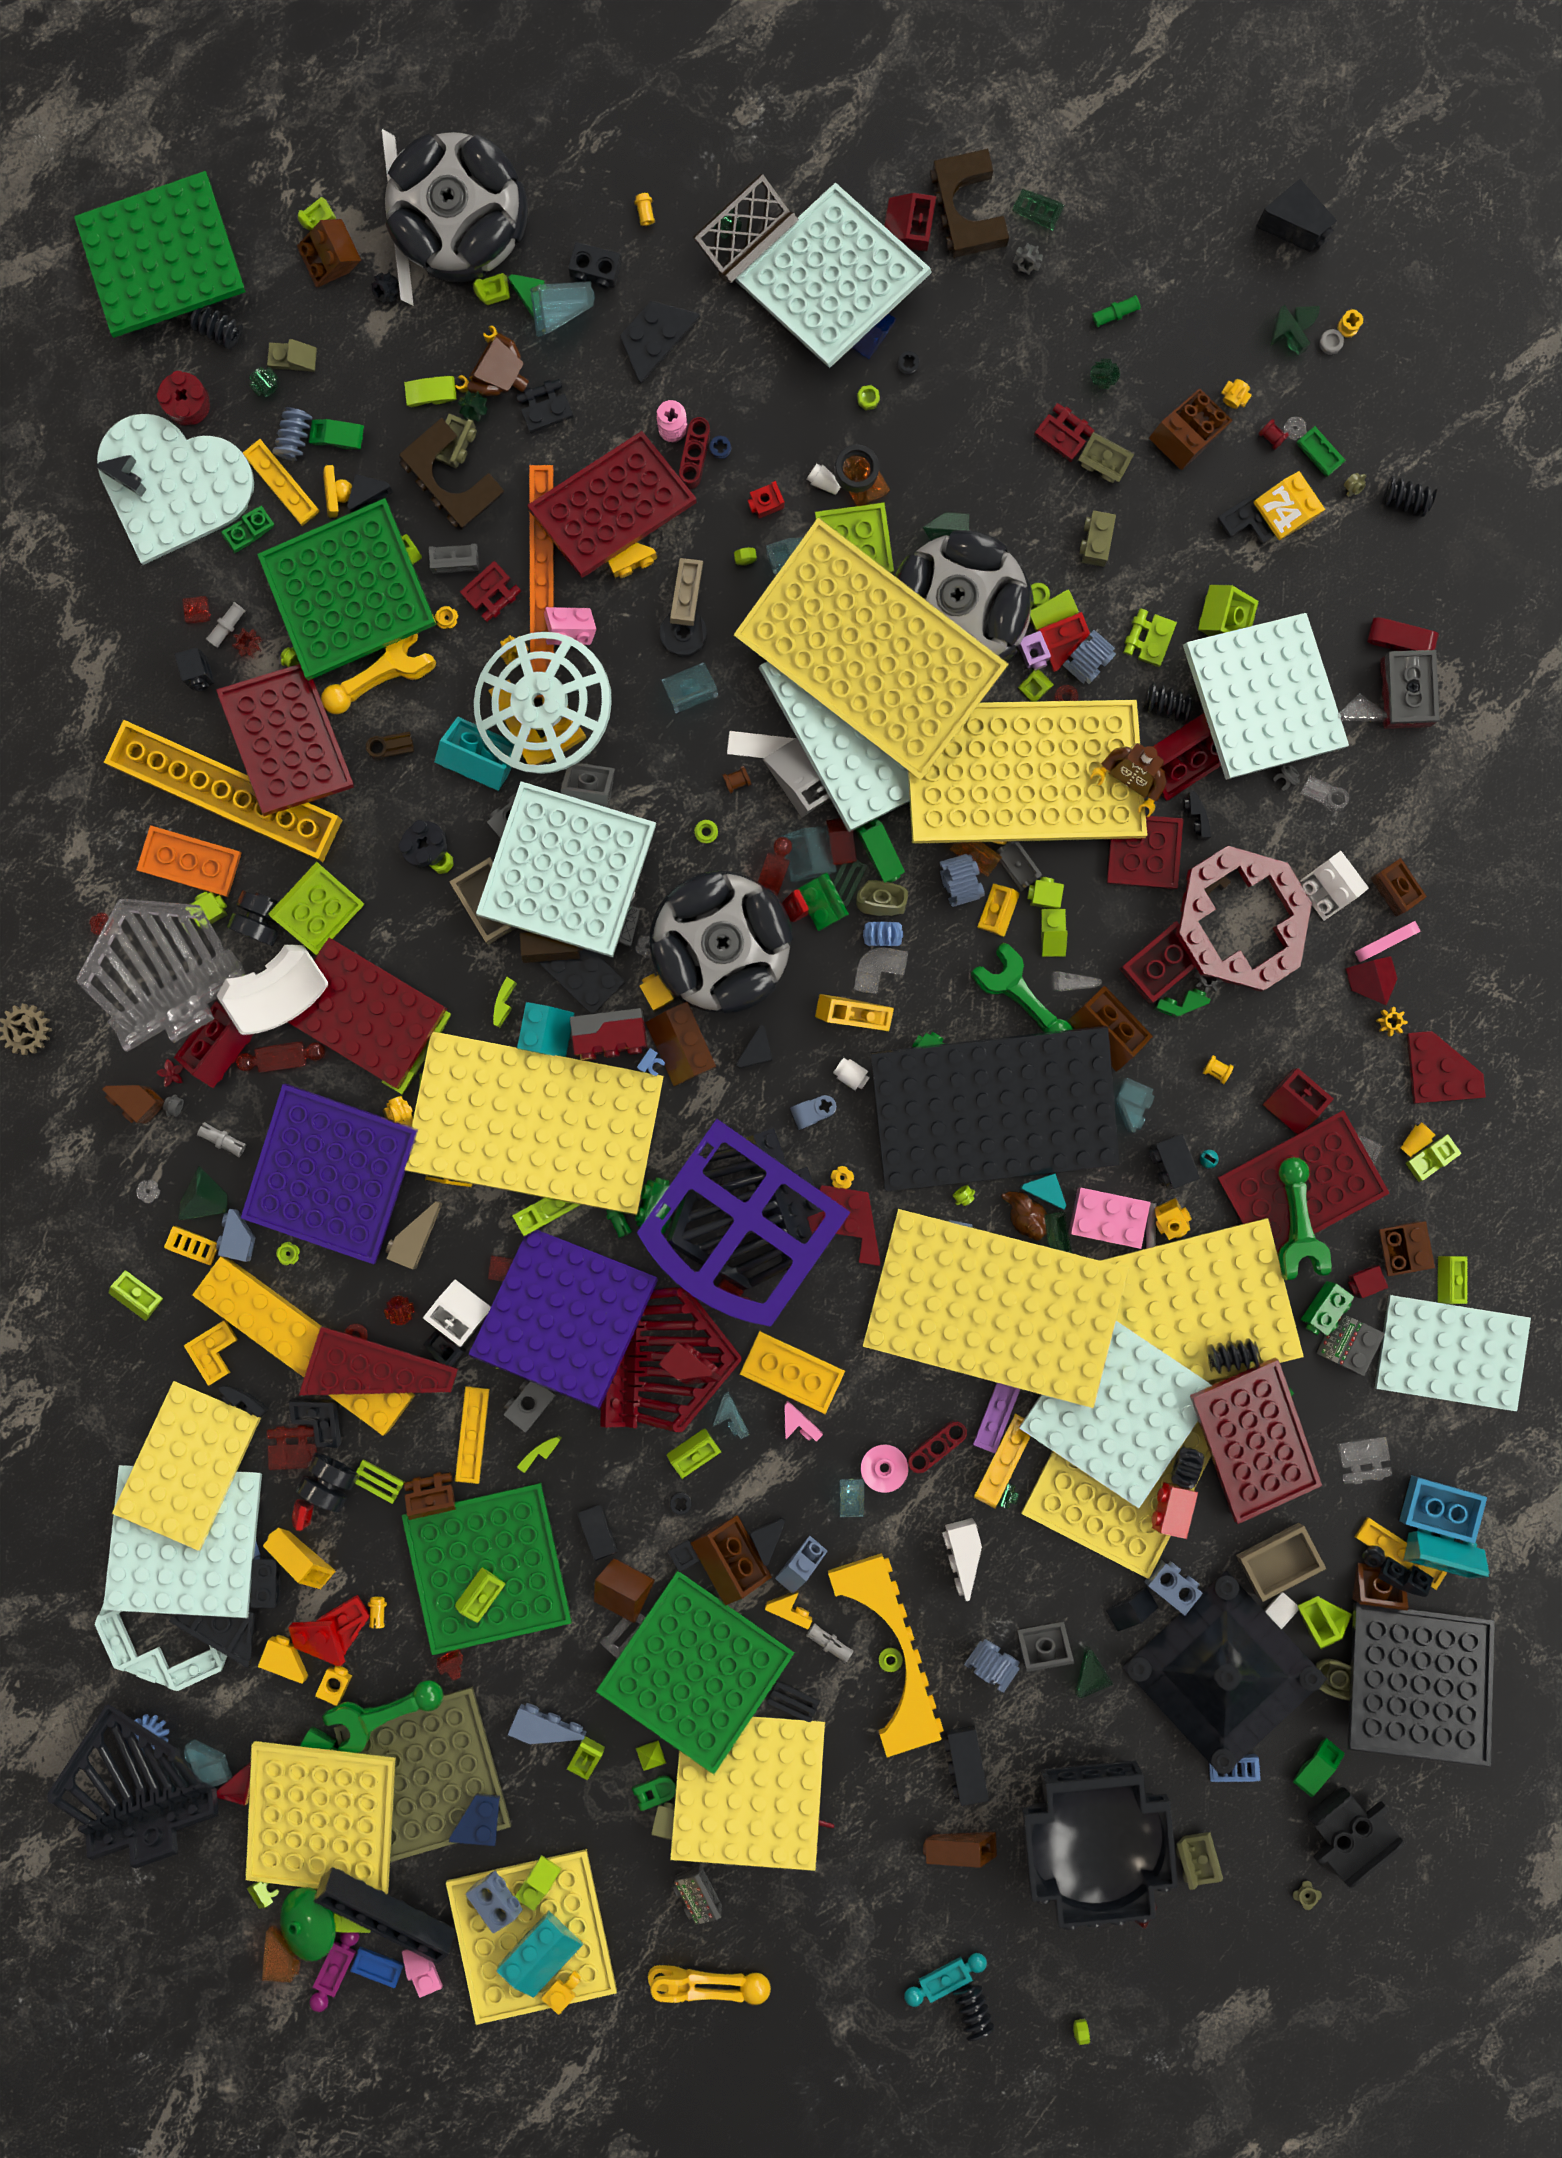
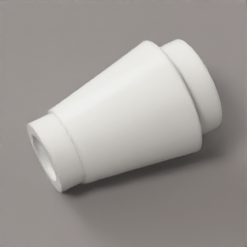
M816 463L807 477V480L811 482L810 485L836 495L840 485L836 481L835 476L824 465L820 466Z

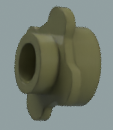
M1354 473L1346 480L1344 487L1348 490L1346 494L1348 497L1353 494H1359L1365 488V474L1360 476L1358 473Z
M1304 1881L1302 1887L1293 1892V1898L1296 1901H1300L1305 1910H1311L1318 1900L1322 1898V1893L1319 1890H1315L1310 1881Z

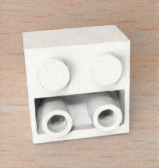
M1339 851L1299 881L1305 894L1311 900L1312 906L1324 921L1369 889L1342 851Z
M455 1279L435 1301L423 1319L458 1346L462 1347L485 1319L491 1306Z

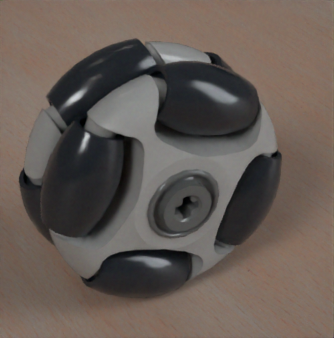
M456 132L436 134L434 137L428 133L408 144L393 161L388 171L391 179L387 183L385 193V211L388 219L386 228L396 247L412 262L423 269H427L428 275L450 282H467L485 277L486 271L492 270L503 262L514 249L515 244L521 242L526 229L528 215L525 188L523 183L518 181L517 173L509 158L490 140L480 135L472 136Z
M958 530L952 531L950 536L945 535L928 542L914 552V555H907L895 574L896 578L1008 663L1018 652L1016 646L1020 645L1028 629L1034 598L1030 582L1024 570L1010 553H1007L1008 547L1005 544L984 533Z
M718 870L704 872L688 878L666 895L657 908L651 923L649 947L653 965L660 980L676 998L683 1003L688 1002L689 1006L702 1011L729 1014L747 1010L761 1003L774 992L775 986L781 979L789 960L793 933L789 916L783 904L769 888L740 873ZM718 937H725L723 941L725 943L724 947H717L718 941L716 939Z

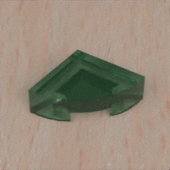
M1320 306L1296 307V333L1305 331L1315 322Z

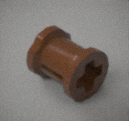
M744 765L740 767V770L728 775L726 773L722 774L730 794L733 793V790L744 785H752Z

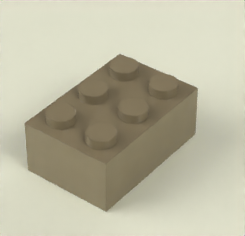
M491 858L484 860L449 881L488 945L516 929L515 927L476 915L493 865Z
M1300 1523L1236 1555L1256 1596L1262 1602L1326 1569L1307 1530Z

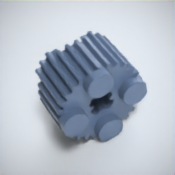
M1095 630L1089 634L1092 639L1090 641L1085 639L1072 653V662L1067 660L1063 664L1083 684L1085 681L1090 684L1101 672L1097 668L1101 664L1105 667L1116 655L1113 651L1115 648Z
M964 854L940 861V866L943 869L940 871L944 888L946 887L948 894L951 893V897L948 900L952 907L978 900L980 897L985 896L981 882L978 883L976 875L980 874L977 862L973 861L971 854Z
M987 1639L983 1642L980 1641L964 1665L970 1669L974 1666L976 1668L974 1671L976 1675L990 1684L995 1685V1683H998L997 1689L1004 1693L1019 1671L1018 1665L1020 1662L1009 1654L1004 1653L1001 1655L999 1653L1001 1648Z

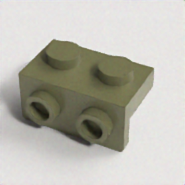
M448 414L445 422L455 432L457 440L440 453L435 460L457 469L459 463L462 464L467 455L466 447L469 442H473L477 430L472 420L468 419L466 421Z
M1093 432L1078 460L1082 462L1081 466L1092 472L1095 469L1103 473L1102 477L1114 483L1115 480L1119 482L1122 479L1134 453Z
M1206 1832L1183 1836L1177 1843L1176 1853L1182 1861L1184 1868L1183 1878L1188 1883L1189 1889L1193 1890L1202 1884L1221 1882L1223 1876L1211 1833Z

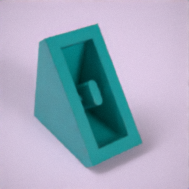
M1056 1174L1022 1184L1020 1187L1021 1190L1064 1210L1066 1207Z

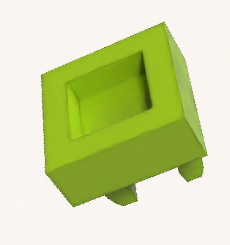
M261 1881L247 1888L259 1909L266 1908L273 1903L271 1897H275L279 1893L278 1889L269 1893L266 1889L269 1883Z

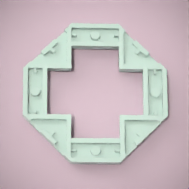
M103 1603L100 1614L97 1616L95 1627L115 1669L127 1671L153 1683L162 1684L174 1691L186 1688L223 1669L227 1656L209 1646V1650L170 1668L160 1646L138 1656L119 1615L122 1611L103 1610Z

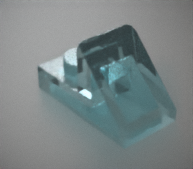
M727 1391L723 1395L713 1426L730 1418L732 1422L728 1423L733 1435H739L740 1439L749 1436V1431L729 1391Z
M840 1480V1517H864V1480Z

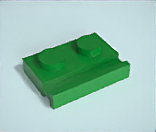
M828 873L821 875L798 889L809 908V914L818 931L849 915Z

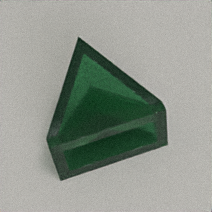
M945 512L922 528L931 541L945 535L950 536L952 531L969 530V514Z
M198 1166L180 1202V1220L227 1212V1194L200 1166Z
M1085 1646L1075 1694L1080 1698L1113 1685L1096 1655L1087 1646Z

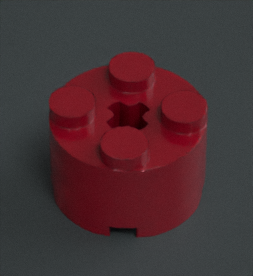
M174 371L159 386L157 392L159 404L167 416L176 424L183 426L195 425L207 416L210 410L209 395L205 387L194 375L187 372Z

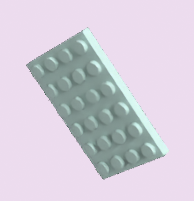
M1388 1295L1383 1328L1385 1335L1381 1342L1375 1388L1517 1411L1531 1318Z

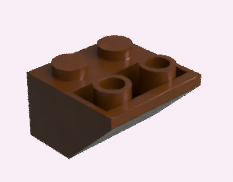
M342 219L320 220L297 245L316 287H320L350 273L361 261Z
M125 1085L105 1086L102 1089L107 1094L105 1098L112 1105L120 1106L124 1110L122 1115L131 1123L135 1121L136 1123L148 1124L163 1108L165 1102L151 1087Z
M1426 1221L1411 1222L1379 1229L1387 1276L1435 1268Z

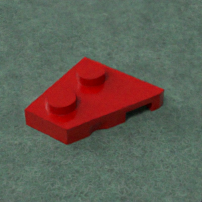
M1082 612L1037 630L1041 631L1051 655L1049 663L1053 672L1060 669L1061 665L1090 634Z
M356 1595L319 1617L316 1621H334L343 1655L345 1656L346 1651L368 1620L370 1613L359 1596Z
M334 1621L292 1622L288 1627L295 1649L336 1666H342L345 1662Z

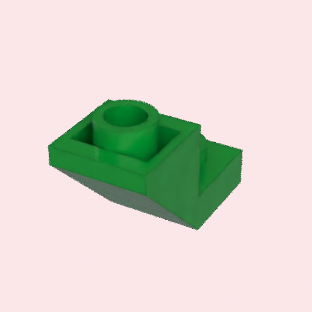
M330 419L312 420L309 443L313 445H333L345 450L361 449L364 426Z
M1193 988L1192 991L1188 990L1185 992L1180 1007L1177 1006V1001L1164 997V1000L1159 999L1156 1001L1154 1010L1176 1018L1209 1004L1211 999L1205 997L1207 993Z
M1325 1738L1321 1741L1313 1757L1301 1766L1293 1783L1312 1798L1336 1771L1345 1753Z

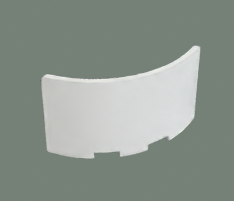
M284 945L275 958L265 965L267 969L257 975L252 972L245 976L225 979L217 994V998L242 1035L260 1033L283 1025L309 1008L325 991L328 981L304 945Z

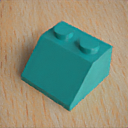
M526 1002L517 1049L566 1057L571 1035L570 1017H574L575 1013Z

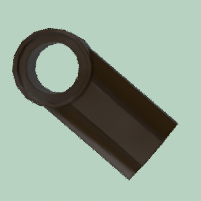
M404 732L383 737L373 736L367 741L366 750L372 759L381 761L387 757L413 753L414 746L411 733ZM380 743L384 748L381 753L375 754L371 752L372 746Z

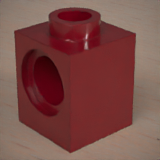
M1373 1265L1348 1276L1350 1279L1348 1287L1352 1295H1356L1357 1298L1363 1299L1389 1288L1378 1265Z

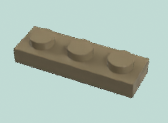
M680 558L670 623L694 626L703 561Z

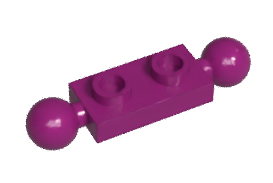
M341 1932L340 1939L342 1943L334 1941L313 1985V1988L319 1990V1992L311 1996L309 2001L313 2011L322 2012L327 2008L329 2003L327 1995L335 1997L356 1951L351 1949L350 1946L358 1942L359 1933Z

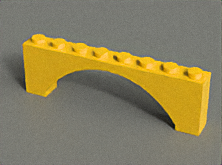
M881 1553L828 1570L835 1596L843 1595L855 1599L874 1610L892 1628L903 1649L906 1668L903 1693L892 1718L885 1728L879 1729L886 1756L890 1757L942 1740L940 1733L944 1732L940 1717L935 1719L932 1711L937 1708L933 1696H928L925 1687L929 1686L925 1672L920 1673L918 1664L922 1663L918 1649H912L910 1641L915 1639L911 1627H905L903 1618H906L907 1614L903 1603L898 1605L896 1595L900 1594L896 1580L891 1582L888 1574L892 1572L889 1558L884 1559Z

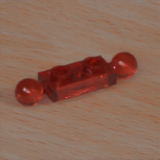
M780 837L774 842L773 848L776 853L774 855L768 852L758 880L760 884L769 888L777 897L791 861L784 858L792 850V843L786 837Z
M303 1041L260 1047L255 1049L256 1056H252L249 1053L240 1054L237 1057L236 1065L241 1071L245 1072L252 1070L257 1065L259 1073L306 1066V1058L313 1061L321 1060L325 1055V1048L322 1044L313 1042L304 1049Z

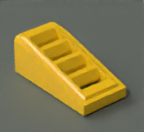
M173 1226L164 1248L211 1266L217 1253V1242L178 1226ZM181 1234L182 1238L177 1247L175 1246V1242L177 1240L178 1235ZM188 1237L192 1238L188 1249L185 1250L184 1246ZM197 1241H200L201 1244L197 1254L193 1253ZM206 1244L210 1245V1248L208 1250L206 1258L202 1257V1254L204 1252Z

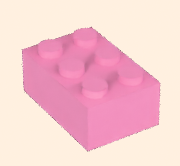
M1077 1188L1068 1234L1141 1249L1151 1202Z

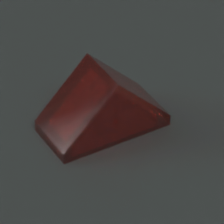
M841 818L826 820L833 865L857 862L853 830L849 832Z

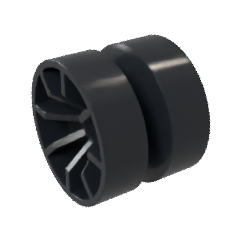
M242 890L236 905L245 910L247 914L245 916L232 913L227 928L273 947L279 932L270 927L269 923L265 922V920L277 923L269 916V913L277 905L278 901L257 892L254 895Z
M314 1453L307 1469L316 1477L303 1475L296 1488V1492L319 1508L340 1513L348 1497L338 1488L352 1490L359 1474L336 1459L320 1453Z

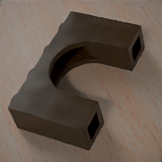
M988 149L934 160L933 169L930 170L931 182L936 184L938 191L935 192L936 204L941 206L943 212L940 215L941 225L943 229H947L948 236L945 237L946 247L948 251H952L953 258L1008 245L1009 235L1004 216L971 221L962 217L953 204L954 195L962 187L992 180L993 167Z
M440 418L399 454L401 459L399 464L407 473L412 471L417 477L415 482L423 492L428 490L433 496L430 499L439 510L443 508L449 514L446 518L454 528L459 526L462 530L503 495L504 490L490 473L486 474L472 488L463 493H450L437 485L432 475L433 463L440 453L457 440L455 432L443 418Z
M532 932L520 933L523 963L580 959V951L584 950V948Z

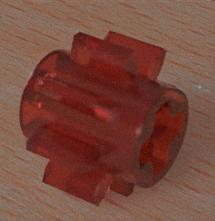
M242 628V633L233 635L237 643H234L232 646L235 649L241 648L239 650L241 657L247 653L253 658V653L262 651L258 647V643L263 640L261 637H255L256 631L254 629L249 633ZM246 639L251 640L248 647L244 645L246 644Z
M396 1296L391 1298L389 1302H386L388 1308L384 1309L386 1319H389L391 1324L404 1325L409 1320H412L411 1313H414L415 1310L413 1303H409L408 1297Z

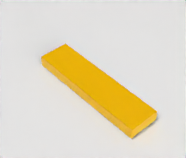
M261 439L243 452L248 462L301 526L320 512Z
M465 1387L456 1482L480 1483L490 1390L488 1388Z
M1017 1414L1014 1415L974 1496L977 1500L993 1508H996L1031 1437L1019 1428L1025 1418Z
M1368 1517L1355 1538L1368 1546L1382 1548L1386 1558L1388 1556L1407 1569L1415 1565L1432 1576L1433 1582L1431 1587L1437 1590L1447 1574L1445 1571L1404 1561L1407 1542Z

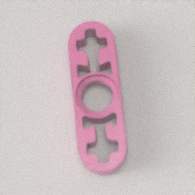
M1413 921L1355 951L1359 962H1362L1420 932L1416 921Z

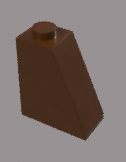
M996 1832L934 1834L925 1840L923 1846L926 1864L981 1868L997 1856Z

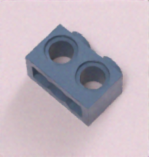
M1161 1560L1154 1568L1150 1578H1146L1144 1583L1182 1614L1186 1615L1203 1594L1198 1589L1200 1584L1189 1575L1186 1579L1179 1574L1181 1569L1173 1562L1169 1561L1166 1564ZM1164 1573H1170L1171 1578L1169 1582L1162 1584L1160 1582L1161 1576ZM1182 1588L1189 1589V1594L1185 1598H1179V1591Z
M496 1871L476 1882L465 1894L493 1934L513 1922L523 1910L518 1899L512 1895L504 1879Z

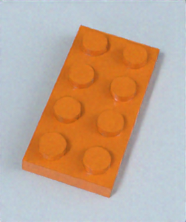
M150 825L137 871L228 897L242 853Z

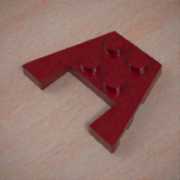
M821 1185L819 1191L850 1212L836 1234L862 1238L859 1263L880 1266L869 1193ZM824 1211L807 1217L812 1233L816 1231L825 1218Z

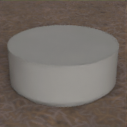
M1327 330L1321 336L1319 346L1326 354H1336L1344 344V337L1338 330Z

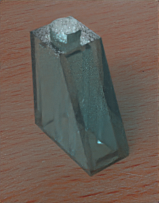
M591 282L540 284L530 289L537 337L554 331L594 306L595 296L593 289H591Z

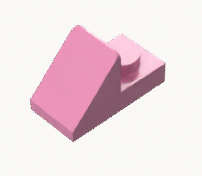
M787 1401L785 1403L786 1439L800 1426L802 1429L799 1432L810 1441L813 1438L817 1442L823 1433Z
M408 1949L402 1951L408 1981L412 1979L419 1998L442 1988L443 1985L432 1961Z

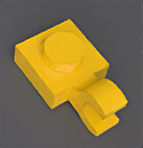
M574 1970L564 1982L557 1978L542 1995L541 2000L559 2015L574 1999L576 1994L572 1990L580 1982L581 1976Z

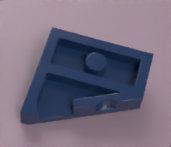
M476 1794L451 1834L449 1842L495 1846L500 1796Z

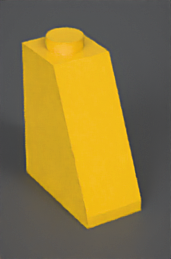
M277 1528L270 1533L263 1545L278 1563L300 1584L321 1590L336 1572L290 1531Z

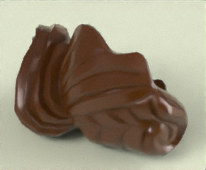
M1023 1192L1001 1194V1197L1012 1205L1010 1217L1015 1229L1019 1233L1036 1241L1041 1240L1048 1233L1050 1224L1048 1223L1047 1212L1042 1205L1030 1199Z

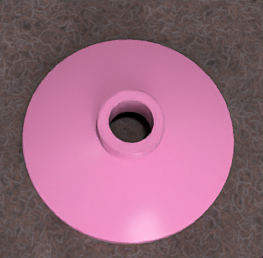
M878 1445L870 1449L863 1457L861 1474L863 1480L871 1489L883 1493L892 1492L905 1482L908 1475V1463L904 1454L896 1447ZM883 1463L889 1466L886 1472L880 1470V1465Z

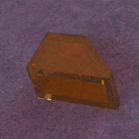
M271 1925L266 1931L262 1980L291 1983L295 1975L299 1974L300 1960H297V1956L289 1949L280 1930L276 1926Z

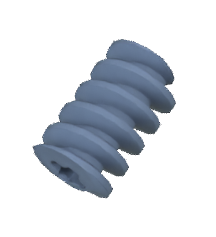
M285 407L287 411L282 413V417L285 420L280 421L279 425L282 429L277 431L280 438L275 440V444L278 447L273 448V453L281 458L296 461L295 456L303 455V452L297 448L305 447L306 445L300 438L308 437L302 429H310V425L304 421L312 420L313 417L302 410Z

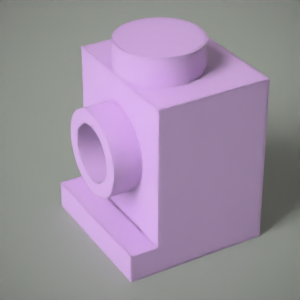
M1041 631L1024 637L1020 645L1017 646L1020 649L1027 669L1033 667L1034 670H1039L1047 666L1046 661L1050 660L1051 655ZM1030 651H1037L1038 656L1035 658L1031 657Z

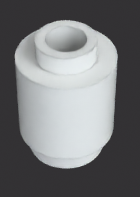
M844 1057L833 1072L838 1076V1080L853 1090H856L857 1087L862 1089L869 1079L866 1076L868 1072L866 1069L851 1059L848 1061Z

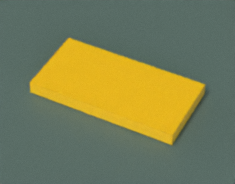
M759 1331L740 1375L826 1414L845 1370Z

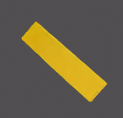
M494 687L488 690L489 693L491 694V696H492ZM502 689L500 690L498 700L499 711L511 706V693ZM512 716L504 721L510 732L517 737L522 723L515 716ZM531 729L526 741L542 743L537 731ZM524 748L522 752L527 764L540 765L551 759L547 750L535 751Z

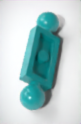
M974 1953L969 1957L968 1962L964 1964L962 1958L959 1957L919 1979L921 1988L910 1987L906 1990L904 1995L906 2003L909 2006L917 2007L922 2003L925 1996L932 2003L973 1981L970 1972L981 1973L985 1970L987 1966L986 1958L980 1953Z

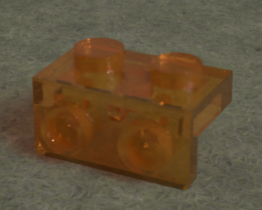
M852 456L844 462L843 472L851 481L860 482L869 476L870 464L863 457ZM879 471L877 479L871 488L864 492L849 493L857 506H863L872 500L887 495L891 490Z

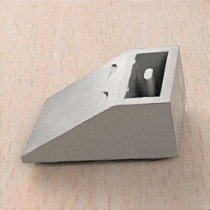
M798 738L793 739L763 759L802 818L830 800Z

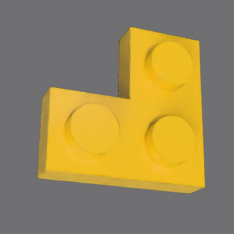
M226 1320L184 1345L208 1386L230 1373L218 1352L238 1339Z

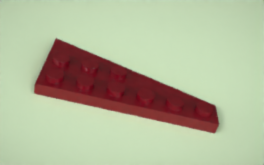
M321 1326L299 1395L452 1392L459 1369Z

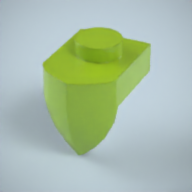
M322 197L304 211L300 210L298 212L299 223L309 231L320 220L336 219L329 204Z
M504 273L483 280L476 279L473 284L475 294L486 305L510 298L508 280Z

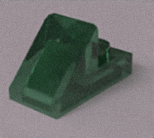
M1284 305L1276 315L1270 346L1286 337L1289 348L1292 351H1296L1299 356L1307 350L1311 343Z

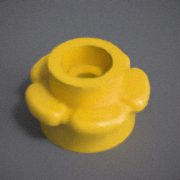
M443 606L436 612L435 620L440 628H453L457 624L458 613L455 609Z
M845 1166L838 1167L837 1170H833L831 1173L832 1184L837 1188H849L854 1180L853 1172L849 1171Z

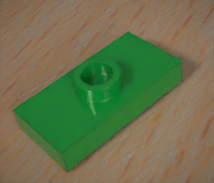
M1316 426L1296 442L1326 478L1346 461Z

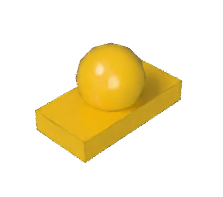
M327 465L323 470L327 514L329 518H337L338 502L344 503L349 501L352 484L343 479L335 482L333 465Z

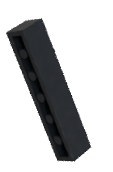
M332 1867L321 1877L314 1898V1902L436 1964L449 1955L456 1929L448 1926L445 1922L428 1916L425 1912L419 1911L405 1902L387 1895L382 1890H377L367 1885L364 1881L356 1879L340 1869Z

